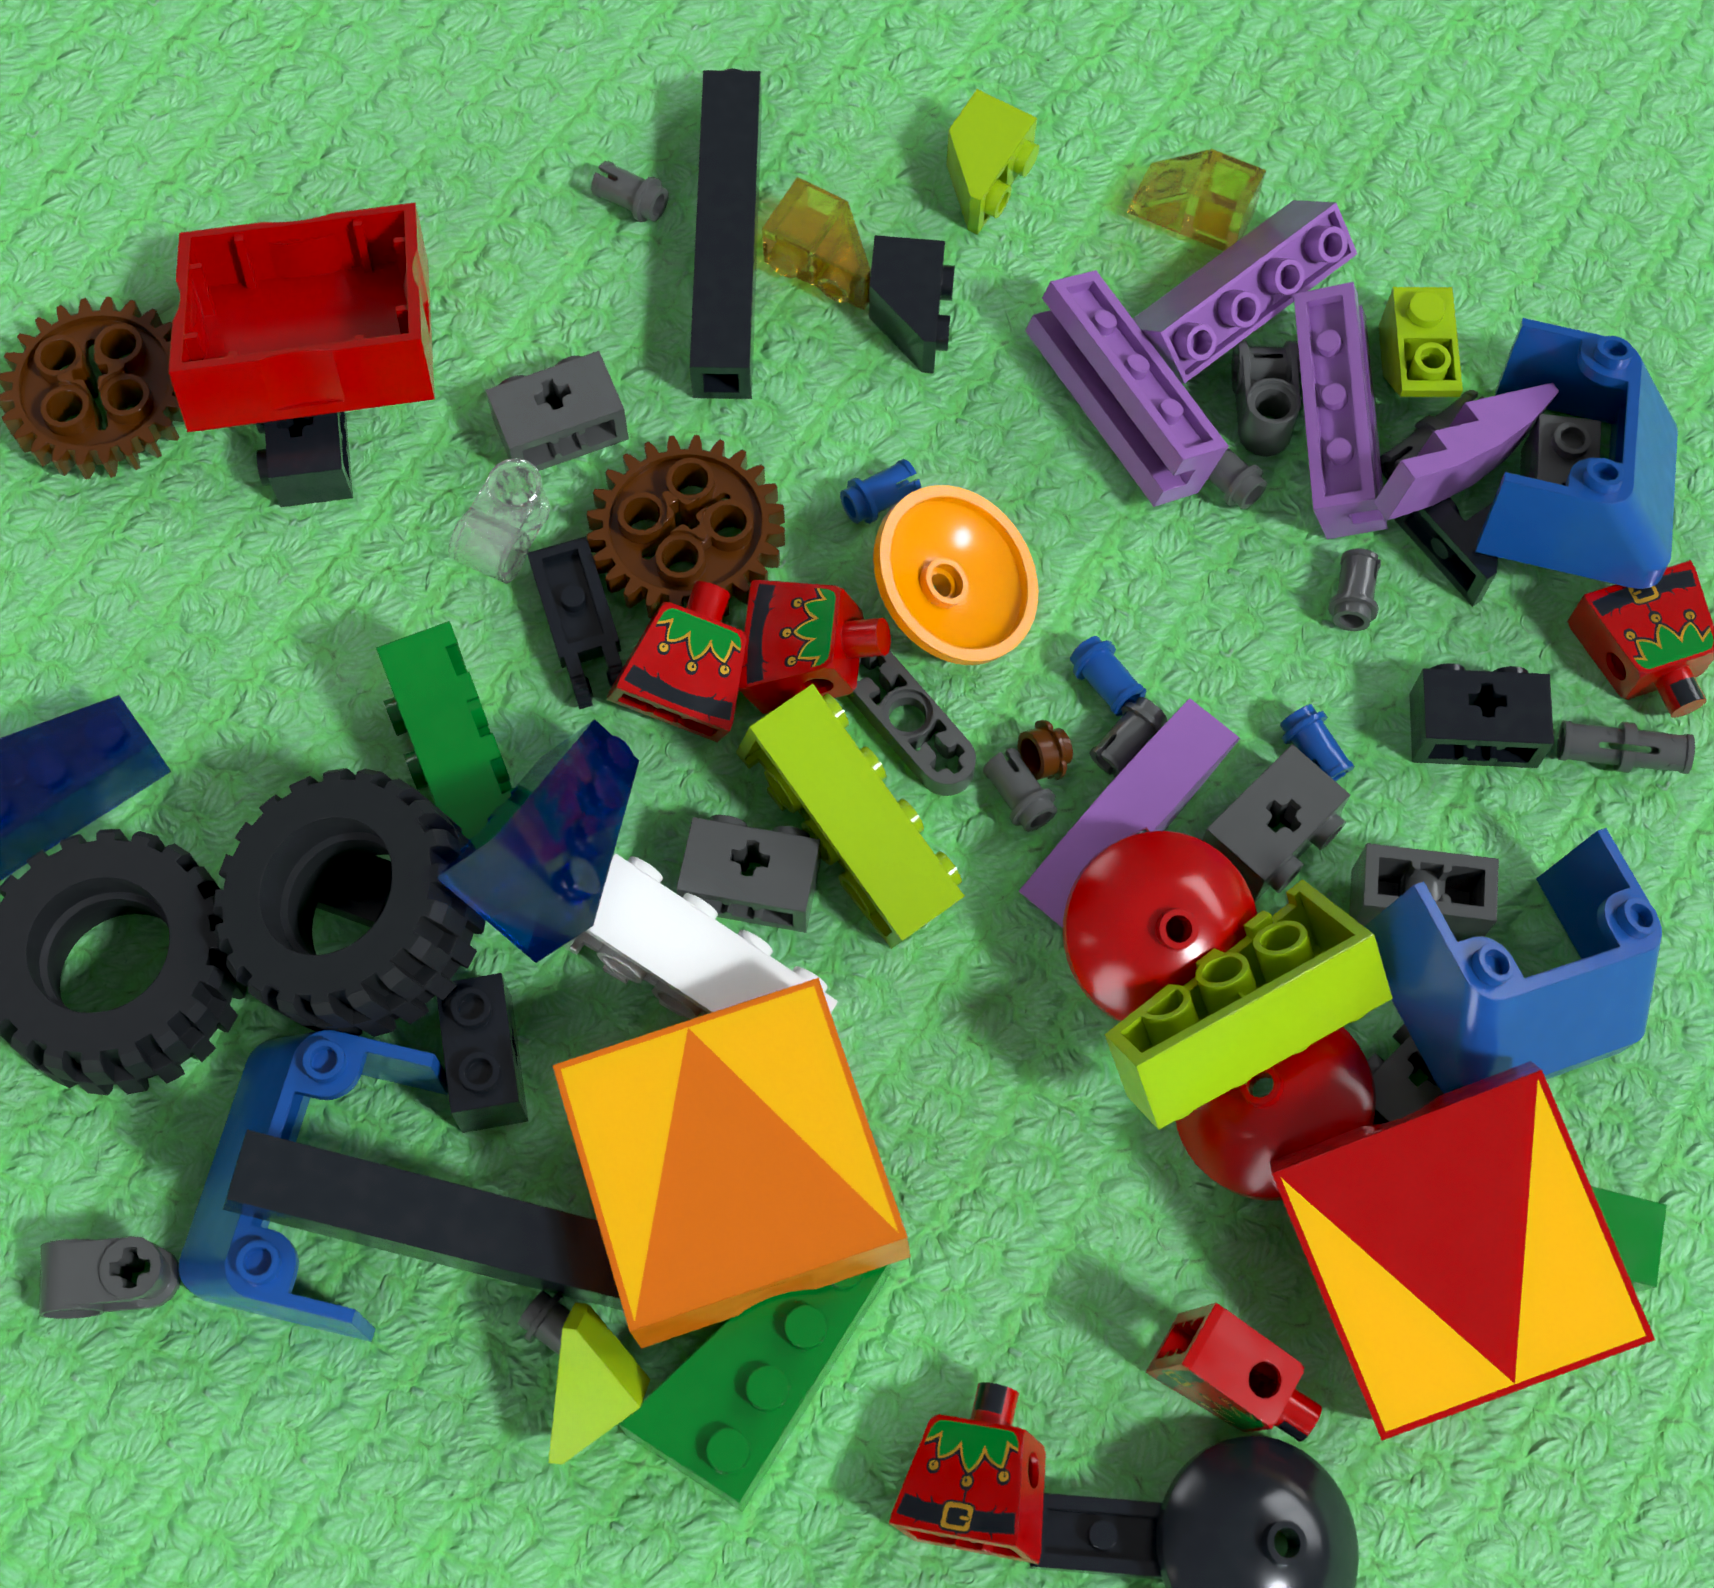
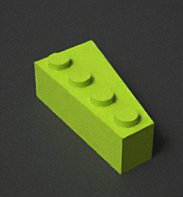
M812 684L751 725L736 753L748 769L757 763L762 765L769 784L767 793L782 811L785 809L791 813L798 811L805 819L801 824L802 829L809 833L810 838L820 839L821 859L828 865H832L836 861L840 863L845 872L839 875L841 886L892 949L965 897L958 887L962 883V878L953 862L941 851L934 854L920 834L924 830V825L915 809L903 798L896 801L882 780L887 775L877 756L866 746L859 749L845 728L849 726V721L839 703L830 694L822 697Z
M1300 880L1286 891L1289 903L1273 916L1271 913L1262 910L1243 925L1247 936L1226 953L1215 948L1196 962L1197 970L1195 977L1184 986L1168 984L1104 1034L1127 1097L1160 1130L1176 1120L1185 1118L1193 1110L1225 1092L1247 1083L1252 1077L1291 1055L1304 1051L1309 1045L1348 1023L1361 1019L1368 1012L1393 999L1374 934L1305 880Z

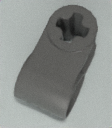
M1241 341L1233 348L1231 374L1232 388L1234 394H1236L1238 436L1246 450L1255 455L1265 457L1277 455L1284 451L1290 443L1301 405L1299 389L1300 359L1297 341H1286L1283 347H1249L1247 341Z
M129 1236L101 1240L65 1239L46 1242L41 1245L39 1315L53 1319L94 1317L104 1312L152 1309L162 1306L174 1297L180 1287L179 1262L172 1253L157 1247L143 1237ZM145 1261L150 1263V1272L139 1275L137 1284L131 1281L132 1274L142 1271Z

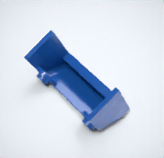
M1523 318L1497 384L1495 396L1553 383L1559 392L1547 410L1611 424L1609 459L1588 458L1578 461L1569 472L1566 486L1505 472L1476 543L1475 552L1634 589L1653 587L1660 582L1671 560L1678 438L1677 425L1639 353L1628 341L1617 336H1602Z
M1607 828L1597 830L1536 878L1580 955L1581 960L1524 978L1512 955L1495 940L1478 936L1457 942L1425 882L1414 884L1364 926L1375 936L1393 998L1391 1000L1436 1084L1444 1094L1529 1061L1542 1069L1547 1080L1619 1054L1644 1036L1662 938V928L1655 909L1647 899Z
M334 1030L278 1037L259 1044L251 1052L245 1064L180 1256L179 1274L184 1286L198 1298L210 1303L372 1342L376 1328L356 1309L291 1294L299 1270L298 1254L294 1245L283 1234L268 1229L269 1221L222 1209L247 1129L296 1142L310 1098L319 1100L340 1098L356 1086L361 1075L448 1095L446 1073L436 1055Z

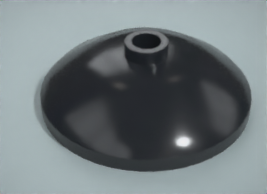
M1241 1436L1212 1444L1193 1456L1180 1469L1170 1484L1161 1506L1157 1527V1553L1161 1575L1166 1588H1355L1358 1575L1359 1547L1357 1532L1348 1503L1340 1488L1325 1468L1306 1452L1292 1444L1265 1436ZM1278 1531L1283 1533L1288 1544L1287 1552L1283 1557L1279 1555L1274 1546V1538Z

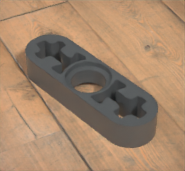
M890 650L886 656L860 658L859 665L863 664L869 670L877 666L880 667L879 682L888 694L880 703V689L872 679L866 677L860 681L857 680L855 690L846 696L929 791L942 796H952L964 791L973 780L976 763L975 750L970 741ZM912 705L922 711L926 720L919 729L904 732L895 728L890 722L889 716L891 712L899 706ZM935 731L939 733L935 734L934 747L947 760L955 755L959 757L958 773L953 774L947 768L939 772L934 770L936 754L927 742Z

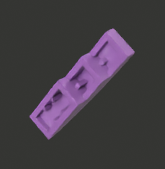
M1553 383L1465 402L1448 428L1433 431L1417 457L1400 461L1375 499L1374 504L1388 521L1433 506L1474 485L1511 455L1531 432L1539 414H1544L1559 390Z
M1189 698L1107 786L1021 887L1019 892L1063 928L1064 910L1068 895L1075 880L1087 863L1107 846L1140 829L1147 827L1150 832L1165 831L1240 738Z

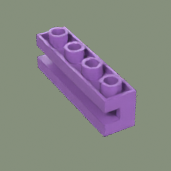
M1291 201L1133 318L1181 383L1185 384L1292 304L1295 293L1309 291L1358 254L1337 203Z
M1096 270L1050 281L1042 297L1050 310L1034 314L1025 332L1153 507L1199 493L1229 447Z
M1354 282L1295 293L1294 304L1313 510L1327 539L1387 529V520L1374 504L1375 499L1383 489L1367 322L1362 305L1359 306Z

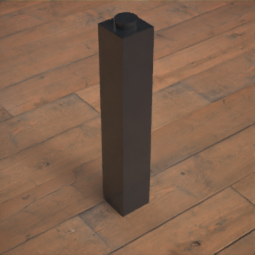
M739 69L703 70L690 347V375L693 398L752 399L762 122L760 71H742Z
M248 1129L246 1131L222 1210L555 1294L560 1293L563 1296L623 1311L597 1220Z

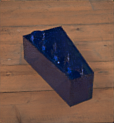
M119 695L0 738V881L28 864L26 860L40 850L48 851L59 844L62 839L75 834L171 772Z
M594 719L536 762L511 791L512 795L510 798L496 808L487 819L488 823L465 844L460 850L462 852L461 855L446 866L437 879L537 963L594 926L640 760L633 755L625 741L610 734Z

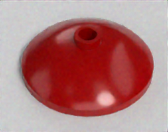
M1151 831L1135 834L1120 839L1097 853L1075 880L1068 895L1063 917L1065 954L1071 972L1084 994L1100 1010L1121 1022L1168 984L1184 986L1194 978L1197 970L1196 962L1215 948L1226 953L1247 935L1243 925L1255 917L1257 911L1251 891L1238 869L1225 855L1210 844L1196 837L1172 831ZM1172 917L1178 918L1184 926V934L1178 942L1172 941L1166 933L1167 922Z
M1341 1027L1309 1045L1304 1051L1291 1055L1252 1077L1247 1083L1225 1092L1193 1110L1185 1118L1175 1122L1187 1153L1195 1164L1214 1182L1244 1197L1265 1201H1280L1282 1198L1271 1174L1269 1161L1360 1126H1371L1374 1121L1376 1108L1374 1079L1367 1058L1351 1034L1344 1027ZM1263 1078L1273 1079V1089L1268 1095L1264 1097L1253 1096V1087L1257 1081Z

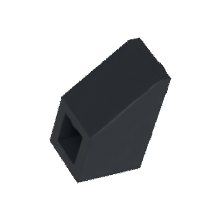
M875 235L869 286V318L922 373L934 374L936 351H948L950 315H939L940 300L952 301L955 265H943L945 241Z

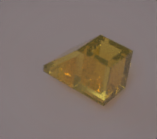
M1214 149L1153 162L1150 164L1131 200L1127 213L1224 252L1243 237L1255 213L1266 170Z
M797 177L762 227L764 262L768 263L777 273L784 277H796L819 288L823 294L833 301L839 303L848 302L865 310L869 304L870 266L848 201Z

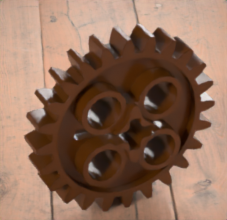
M106 297L100 310L93 311L87 299L83 298L79 304L78 314L70 315L60 305L57 306L58 321L54 324H50L40 317L35 319L40 334L36 337L22 333L18 334L17 338L24 352L5 353L4 358L12 371L0 373V384L5 391L0 394V407L5 413L1 418L24 453L31 451L40 466L44 467L53 461L60 475L65 476L77 464L83 477L90 479L96 465H103L110 477H116L119 461L126 459L133 469L138 470L140 469L139 453L146 450L151 455L159 458L162 456V453L156 442L163 437L168 440L178 441L180 438L173 425V421L184 422L168 372L172 322L163 324L157 310L152 308L142 315L136 302L130 300L118 312L112 298ZM91 345H94V359L102 374L98 377L97 382L89 360L88 349ZM129 354L127 357L119 359L120 357ZM99 392L107 412L108 427L105 430H102V413L94 400L98 397ZM138 404L134 408L125 410L130 405ZM74 415H78V416L75 417L74 419H72V420H70V421H67V422H64V421H66L69 417H72V416H74Z
M694 435L688 449H680L675 436H669L667 451L659 453L654 445L647 442L645 443L646 459L641 462L628 453L624 454L623 460L626 473L622 474L608 469L605 475L607 486L610 490L594 489L593 497L597 509L587 511L589 529L592 530V532L587 534V540L591 552L596 553L593 556V560L598 574L608 573L606 575L608 591L614 593L625 588V604L629 609L645 599L648 618L653 617L663 602H671L686 608L696 581L718 585L730 593V597L734 596L739 601L748 605L750 592L748 584L752 580H768V571L765 567L779 568L780 551L777 547L785 546V528L780 526L785 523L784 505L776 504L778 501L776 483L764 484V466L760 464L746 470L747 454L743 449L735 453L730 459L726 458L724 441L720 439L714 444L710 452L702 450L700 435ZM689 486L703 488L701 492L695 495L680 493L682 489ZM641 520H650L656 523L653 527L644 530L631 527L634 523ZM727 527L738 528L742 531L734 537H724L717 534L719 530ZM677 562H689L695 565L686 572L678 573L668 569ZM728 603L723 615L724 617L729 615Z

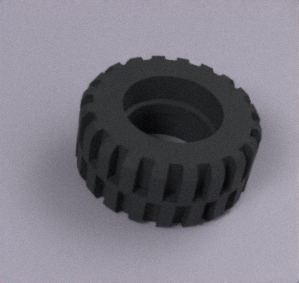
M348 768L329 770L323 773L322 782H318L312 776H309L289 786L291 790L289 795L280 798L275 794L259 807L263 814L253 825L245 822L235 836V839L240 841L234 855H225L219 871V875L225 879L223 889L215 890L213 913L223 919V923L215 926V935L219 950L229 955L226 960L227 968L236 981L248 987L250 995L315 1032L334 1030L360 1036L362 1031H365L371 1036L376 1037L393 1032L397 1028L396 1019L401 1018L409 1024L415 1022L429 1012L426 1006L428 1001L434 996L444 1000L457 986L451 981L452 977L460 965L468 969L477 952L470 945L473 934H482L484 932L487 912L477 905V900L485 899L488 892L485 874L476 868L480 857L473 843L462 834L461 827L414 787L401 779L392 780L380 771L363 769L355 775ZM389 855L392 865V885L387 903L378 920L365 935L351 945L332 953L317 955L312 937L313 919L317 904L327 886L340 872L353 863L371 856Z
M120 829L99 830L96 833V841L87 842L81 834L62 839L60 841L62 850L50 856L43 849L26 860L31 868L23 876L17 879L13 875H9L0 886V894L4 897L0 903V1036L37 1070L40 1069L50 1079L68 1088L78 1084L89 1094L108 1096L113 1091V1084H117L127 1095L148 1091V1079L157 1075L168 1084L185 1075L181 1067L183 1062L193 1055L203 1062L216 1049L209 1039L217 1029L229 1033L238 1017V1014L230 1006L232 998L242 999L246 996L247 987L236 981L227 968L226 960L229 955L219 950L215 935V926L223 923V919L213 913L215 890L220 888L205 867H199L189 852L176 844L165 847L160 838L153 834L138 831L133 834L131 841H129ZM131 914L154 916L166 923L169 928L170 937L165 963L156 979L142 994L125 1005L102 1012H78L70 1010L64 1005L60 992L62 969L70 951L85 933L106 920Z

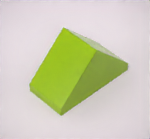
M575 1302L562 1328L548 1463L563 1465L641 1407L651 1380L594 1309L587 1303Z

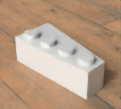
M616 853L570 919L557 943L576 955L584 945L597 952L598 958L605 964L603 970L625 984L628 980L635 983H641L643 980L654 986L652 993L659 1000V1004L677 1015L689 1019L697 1018L700 1013L706 1015L818 978V976L802 967L796 966L793 970H790L772 958V948L753 933L740 930L736 934L715 920L718 916L717 911L701 898L689 893H685L681 897L661 884L663 880L662 875L647 862L633 856L629 857L626 861ZM819 978L830 1012H832L838 1001L825 993L828 986Z

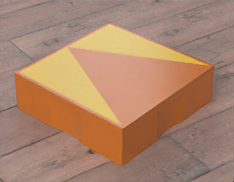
M819 977L552 1065L628 1328L641 1349L736 1317L755 1304L773 1296L792 1291L818 1289L910 1258L908 1237Z

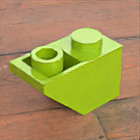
M976 89L949 128L946 161L967 230L977 235L990 216L998 218L1002 214L1011 195L1012 183L1018 174L1023 177L1028 175L1040 149V146L1034 143L1036 117Z
M1393 287L1378 326L1383 377L1400 397H1460L1463 392L1453 287Z

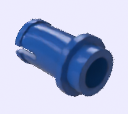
M901 459L895 465L862 481L856 477L849 480L847 488L840 492L841 503L848 517L856 524L862 521L871 524L877 520L879 512L895 505L908 494L920 489L921 483L919 479L911 482L906 479L917 474L914 467L906 459Z
M1098 636L1090 637L1082 642L1070 656V661L1074 665L1073 674L1077 679H1086L1111 707V711L1116 716H1122V706L1126 702L1134 703L1138 697H1145L1147 691L1141 684H1138L1114 655L1116 648L1111 641H1102Z
M1312 704L1306 705L1280 723L1281 728L1285 732L1281 739L1285 744L1292 743L1336 782L1344 777L1346 773L1353 770L1355 766L1348 760L1324 724L1328 718L1324 711L1317 712Z

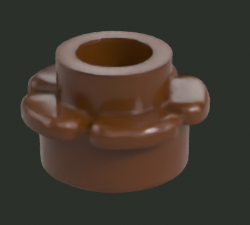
M1039 720L1035 722L1034 729L1024 731L1018 737V752L1036 780L1046 777L1059 780L1065 776L1067 764L1073 758V748L1067 733L1063 729H1053V725L1049 721Z

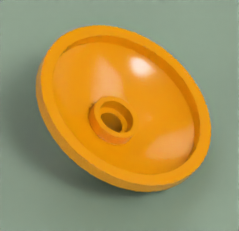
M934 485L920 488L908 494L897 502L885 515L879 526L874 544V573L885 607L897 626L910 640L924 651L939 659L961 665H979L994 661L1012 651L1022 642L1029 632L1037 612L1038 579L1027 544L1015 525L998 507L970 490L950 485Z

